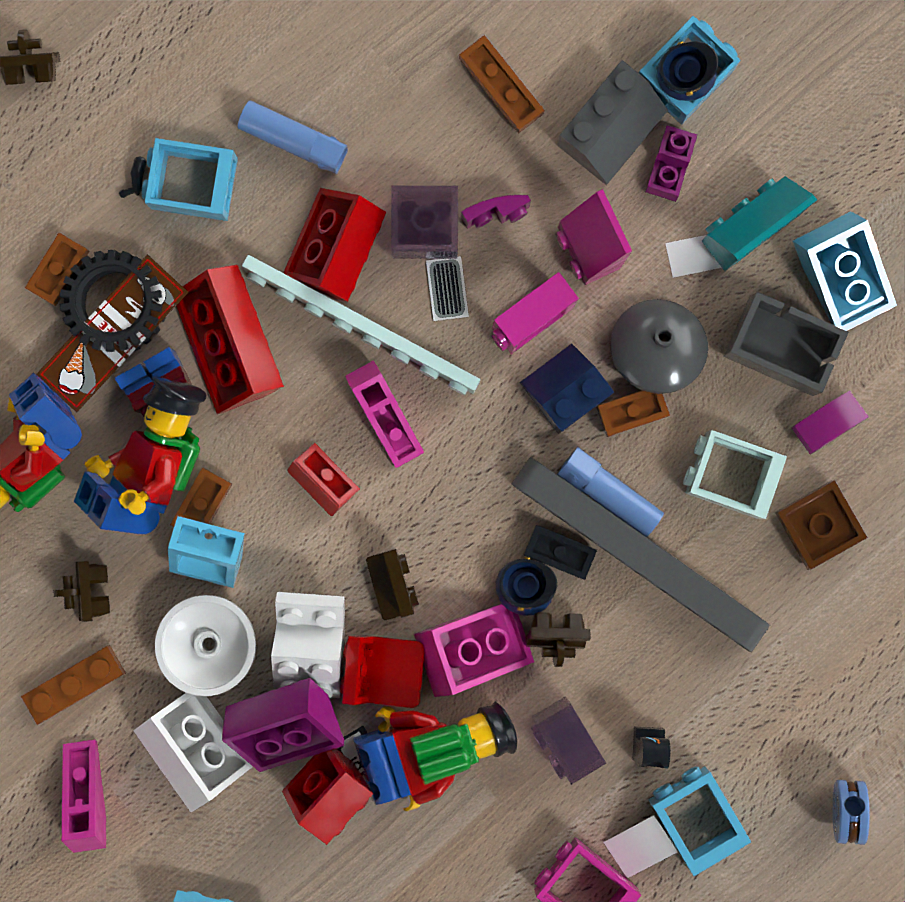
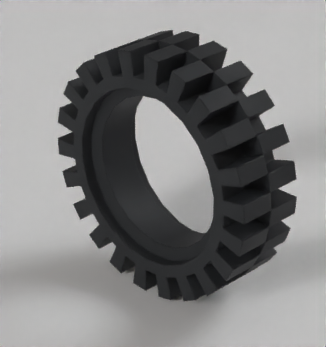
M108 250V253L98 251L94 252L95 257L93 258L88 256L82 258L83 264L81 266L75 264L70 269L74 272L71 278L65 277L63 283L67 284L66 290L61 289L60 297L64 298V303L60 304V311L65 313L66 317H63L65 325L71 328L69 330L71 334L76 336L80 331H83L85 334L79 341L86 346L91 337L95 338L92 348L99 351L101 350L102 341L106 342L107 352H115L114 342H119L121 351L129 349L126 342L128 338L131 339L134 346H137L141 343V340L136 335L139 331L147 337L141 344L147 345L151 342V335L153 333L157 335L161 329L157 326L151 332L145 327V324L148 321L156 326L159 319L150 316L151 311H162L161 304H153L154 298H162V291L151 292L150 288L159 284L157 277L155 276L149 280L145 278L146 275L152 272L151 268L146 265L139 271L137 267L142 260L125 251H122V253L116 250ZM131 271L136 274L143 284L145 294L144 305L137 320L130 327L117 332H103L88 326L85 323L88 319L85 301L91 286L99 278L108 274L119 273L128 276Z

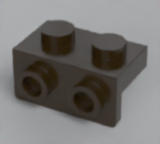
M394 549L367 557L366 562L382 619L389 620L400 616L402 618L413 615L415 613L413 606L419 605L414 586H407L404 574L410 573L405 554L399 555L398 550Z

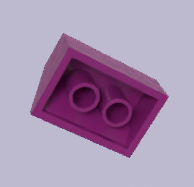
M311 678L299 680L296 683L243 699L225 708L222 741L259 772L344 746V738L329 696Z

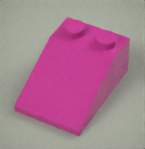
M603 189L594 193L559 222V231L556 232L557 240L563 250H569L573 261H570L572 272L577 280L582 278L585 285L619 270L632 252Z
M502 604L468 614L414 634L415 640L420 641L424 647L423 664L434 697L457 694L534 663L530 647H526V635L519 614L509 611Z

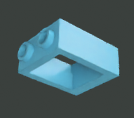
M692 16L639 71V74L648 80L667 108V112L682 125L727 79L741 60L737 57L736 50L730 44L722 43L714 35V31L708 23L703 20L699 21ZM687 38L692 42H703L711 46L717 54L718 66L722 69L716 75V81L712 89L705 96L691 102L669 97L660 88L657 80V66L662 56L671 47L676 46L678 42H685Z
M155 138L154 148L150 147L148 150L147 166L150 167L149 179L143 181L142 199H145V203L151 210L228 221L238 157L234 150ZM168 156L218 163L211 207L161 199Z
M177 516L168 546L169 572L234 588L242 560L245 533ZM211 533L213 537L206 539L205 534Z
M696 766L687 770L681 775L682 780L672 786L670 783L660 786L653 792L654 796L648 799L693 876L751 843L716 780L705 766L701 769ZM707 784L732 828L689 852L664 809Z

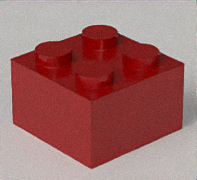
M336 748L314 755L282 790L297 823L326 845L343 831L347 822L357 811L366 806L369 798L373 795L354 762Z

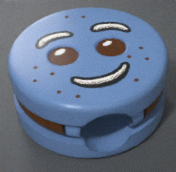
M836 780L833 789V830L835 840L841 844L855 842V844L865 845L868 840L870 820L867 785L864 781L846 782V780Z

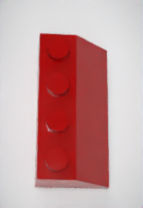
M238 265L207 269L185 284L183 287L188 293L176 307L216 413L221 414L248 404L284 387Z

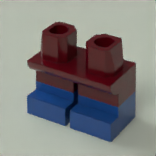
M170 347L143 361L145 365L140 363L115 377L116 382L124 390L132 403L134 411L142 414L143 417L149 406L144 402L143 397L154 385L152 377L157 376L192 385L176 351Z

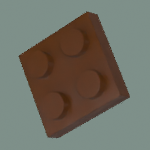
M835 480L824 484L775 512L807 570L819 566L868 538Z

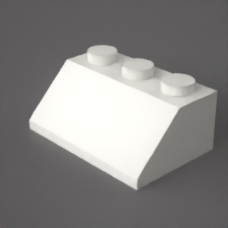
M185 693L133 731L189 811L193 812L212 800L253 766L222 741L224 720L207 696Z

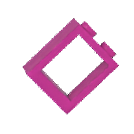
M558 272L494 319L492 326L493 335L491 337L501 351L507 349L510 354H513L571 311L579 298Z
M576 837L571 843L566 841L559 848L555 855L557 861L550 870L547 867L544 868L534 882L536 885L534 889L536 897L541 902H563L549 890L579 853L620 886L609 902H637L641 897L637 886Z

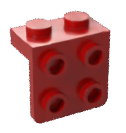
M369 635L348 636V642L345 644L343 651L346 665L345 675L340 685L341 694L343 695L342 704L359 705L373 703L405 708L418 707L421 697L424 661L423 644L415 640Z

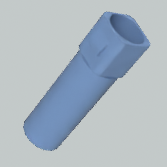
M251 100L245 105L238 121V129L318 165L320 169L329 170L335 174L338 173L348 152L347 145L339 142L335 137H328Z
M579 447L573 451L557 473L559 477L579 491L584 492L645 537L655 529L664 515V512L602 468L598 461Z

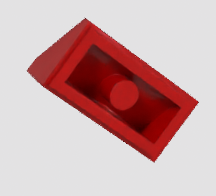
M316 443L297 457L287 469L288 473L330 516L337 513L360 490Z

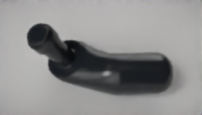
M139 156L134 159L130 172L132 187L120 190L119 195L121 198L134 193L138 196L141 193L143 175L147 165L144 157Z

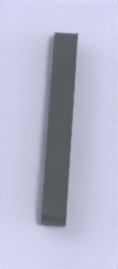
M530 457L511 483L533 501L749 652H753L771 626L535 459Z

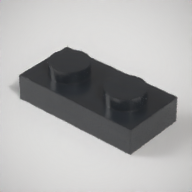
M535 525L523 555L585 580L597 549Z

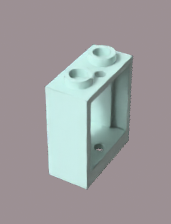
M713 430L706 432L705 436L700 435L694 449V454L698 455L694 467L689 466L684 477L683 485L687 486L685 493L756 519H766L787 456ZM714 444L765 461L750 506L699 488Z

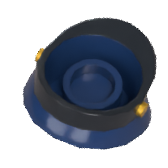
M678 42L676 46L671 47L662 56L657 66V80L660 88L669 97L677 100L691 101L705 96L712 89L716 81L717 54L711 46L703 42Z
M528 557L516 559L507 563L499 571L495 581L496 594L501 604L509 611L523 616H531L536 612H542L549 606L557 590V578L552 569L542 562Z

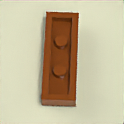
M485 35L459 54L460 61L518 133L544 114L545 110Z
M108 645L22 695L21 698L38 725L126 674L112 647Z

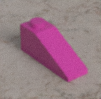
M374 360L347 374L345 377L395 468L423 454L424 451Z
M96 739L63 744L61 841L73 853L106 848V810Z

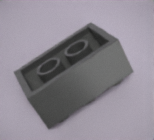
M621 60L559 135L557 146L607 185L668 110L648 80Z

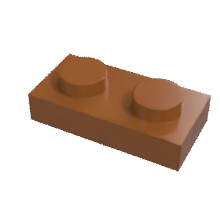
M58 233L25 288L52 305L57 306L62 298L60 297L61 289L66 290L67 284L63 283L65 277L71 278L74 272L70 269L75 264L81 266L83 263L81 259L87 256L90 251L63 234Z
M643 390L596 406L606 437L670 416L663 394L650 393Z
M202 468L170 526H175L177 516L210 524L229 492L232 483Z

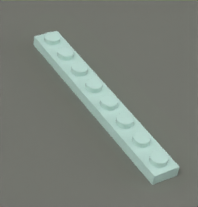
M250 255L246 257L242 267L248 273L246 278L261 287H264L266 283L277 289L275 294L284 300L293 303L294 299H297L306 304L304 309L312 315L321 318L325 314L334 319L333 325L349 334L351 330L362 334L361 340L376 349H379L380 345L392 350L390 356L404 364H408L410 360L420 365L419 371L434 380L438 376L450 382L448 387L462 395H465L467 391L474 394L481 380L478 377Z

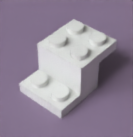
M277 592L275 601L277 624L271 654L274 689L296 683L299 680L311 678L328 694L329 698H340L341 663L345 639L344 596Z

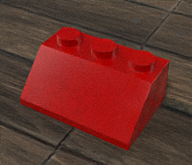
M320 188L283 273L319 293L348 302L351 293L356 287V282L363 265L368 259L376 235L381 229L386 211L360 195Z

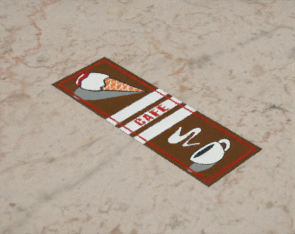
M147 254L137 269L141 271L148 265L152 272L145 276L146 280L156 276L159 284L150 287L151 292L162 291V298L153 299V304L162 305V311L152 310L150 316L159 319L157 325L155 326L148 321L145 324V327L152 332L186 296L188 291ZM131 271L85 323L95 330L103 332H117L130 327L137 320L144 305V288L137 275ZM80 331L76 336L72 335L36 375L77 413L140 344L134 346L131 339L128 338L126 342L129 349L121 351L119 342H114L115 352H107L106 342L102 341L101 350L99 351L92 348L95 338L91 337L87 346L79 341L85 334L83 331ZM141 331L136 334L141 343L147 338Z

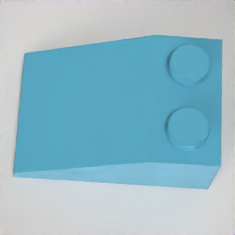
M850 211L793 240L802 268L832 325L847 331L897 306L868 220Z

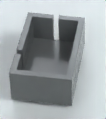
M760 292L753 294L746 303L723 357L811 396L823 393L834 368V365L829 362L838 359L849 332L794 307L787 308L779 317L775 314L783 309L785 303Z

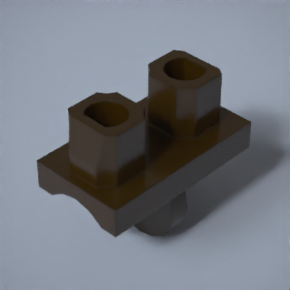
M19 30L17 40L7 41L8 50H19L20 55L0 56L1 74L5 85L25 83L23 65H33L36 83L56 81L55 63L61 62L59 52L32 54V49L42 48V41L40 38L30 39L27 30Z
M89 561L75 562L77 588H73V576H62L63 589L53 590L54 597H64V609H74V596L77 595L79 621L82 622L93 621L92 617L109 614V596L91 597L90 584L108 583L107 565L89 564Z
M536 612L532 617L531 629L526 636V647L542 648V657H553L554 667H562L564 658H575V649L585 648L586 641L591 639L590 629H585L582 614H565L563 616V628H552V614Z

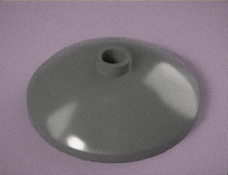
M652 299L631 306L619 317L611 334L610 351L617 370L630 384L643 391L665 394L687 387L699 376L708 357V340L702 324L687 308L669 300ZM658 335H666L669 341L662 342Z

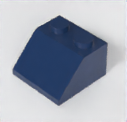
M570 344L520 382L558 434L614 393L597 368L573 344Z

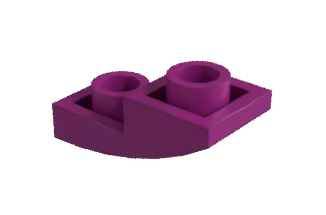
M666 126L647 184L646 193L677 201L686 169L691 160L697 134Z
M507 195L488 199L461 211V219L467 229L473 225L476 228L486 225L493 219L492 214L494 213L501 224L507 220L514 223L528 214L526 209L530 207L531 199L528 195Z
M849 390L794 425L791 429L811 455L834 441L840 435L862 423L869 416Z

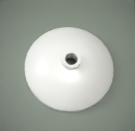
M213 595L191 597L175 605L161 621L155 638L156 659L164 676L178 689L197 696L218 695L236 686L250 670L256 652L255 632L247 615L233 602ZM207 637L212 638L215 642V646L211 650L204 646V640Z

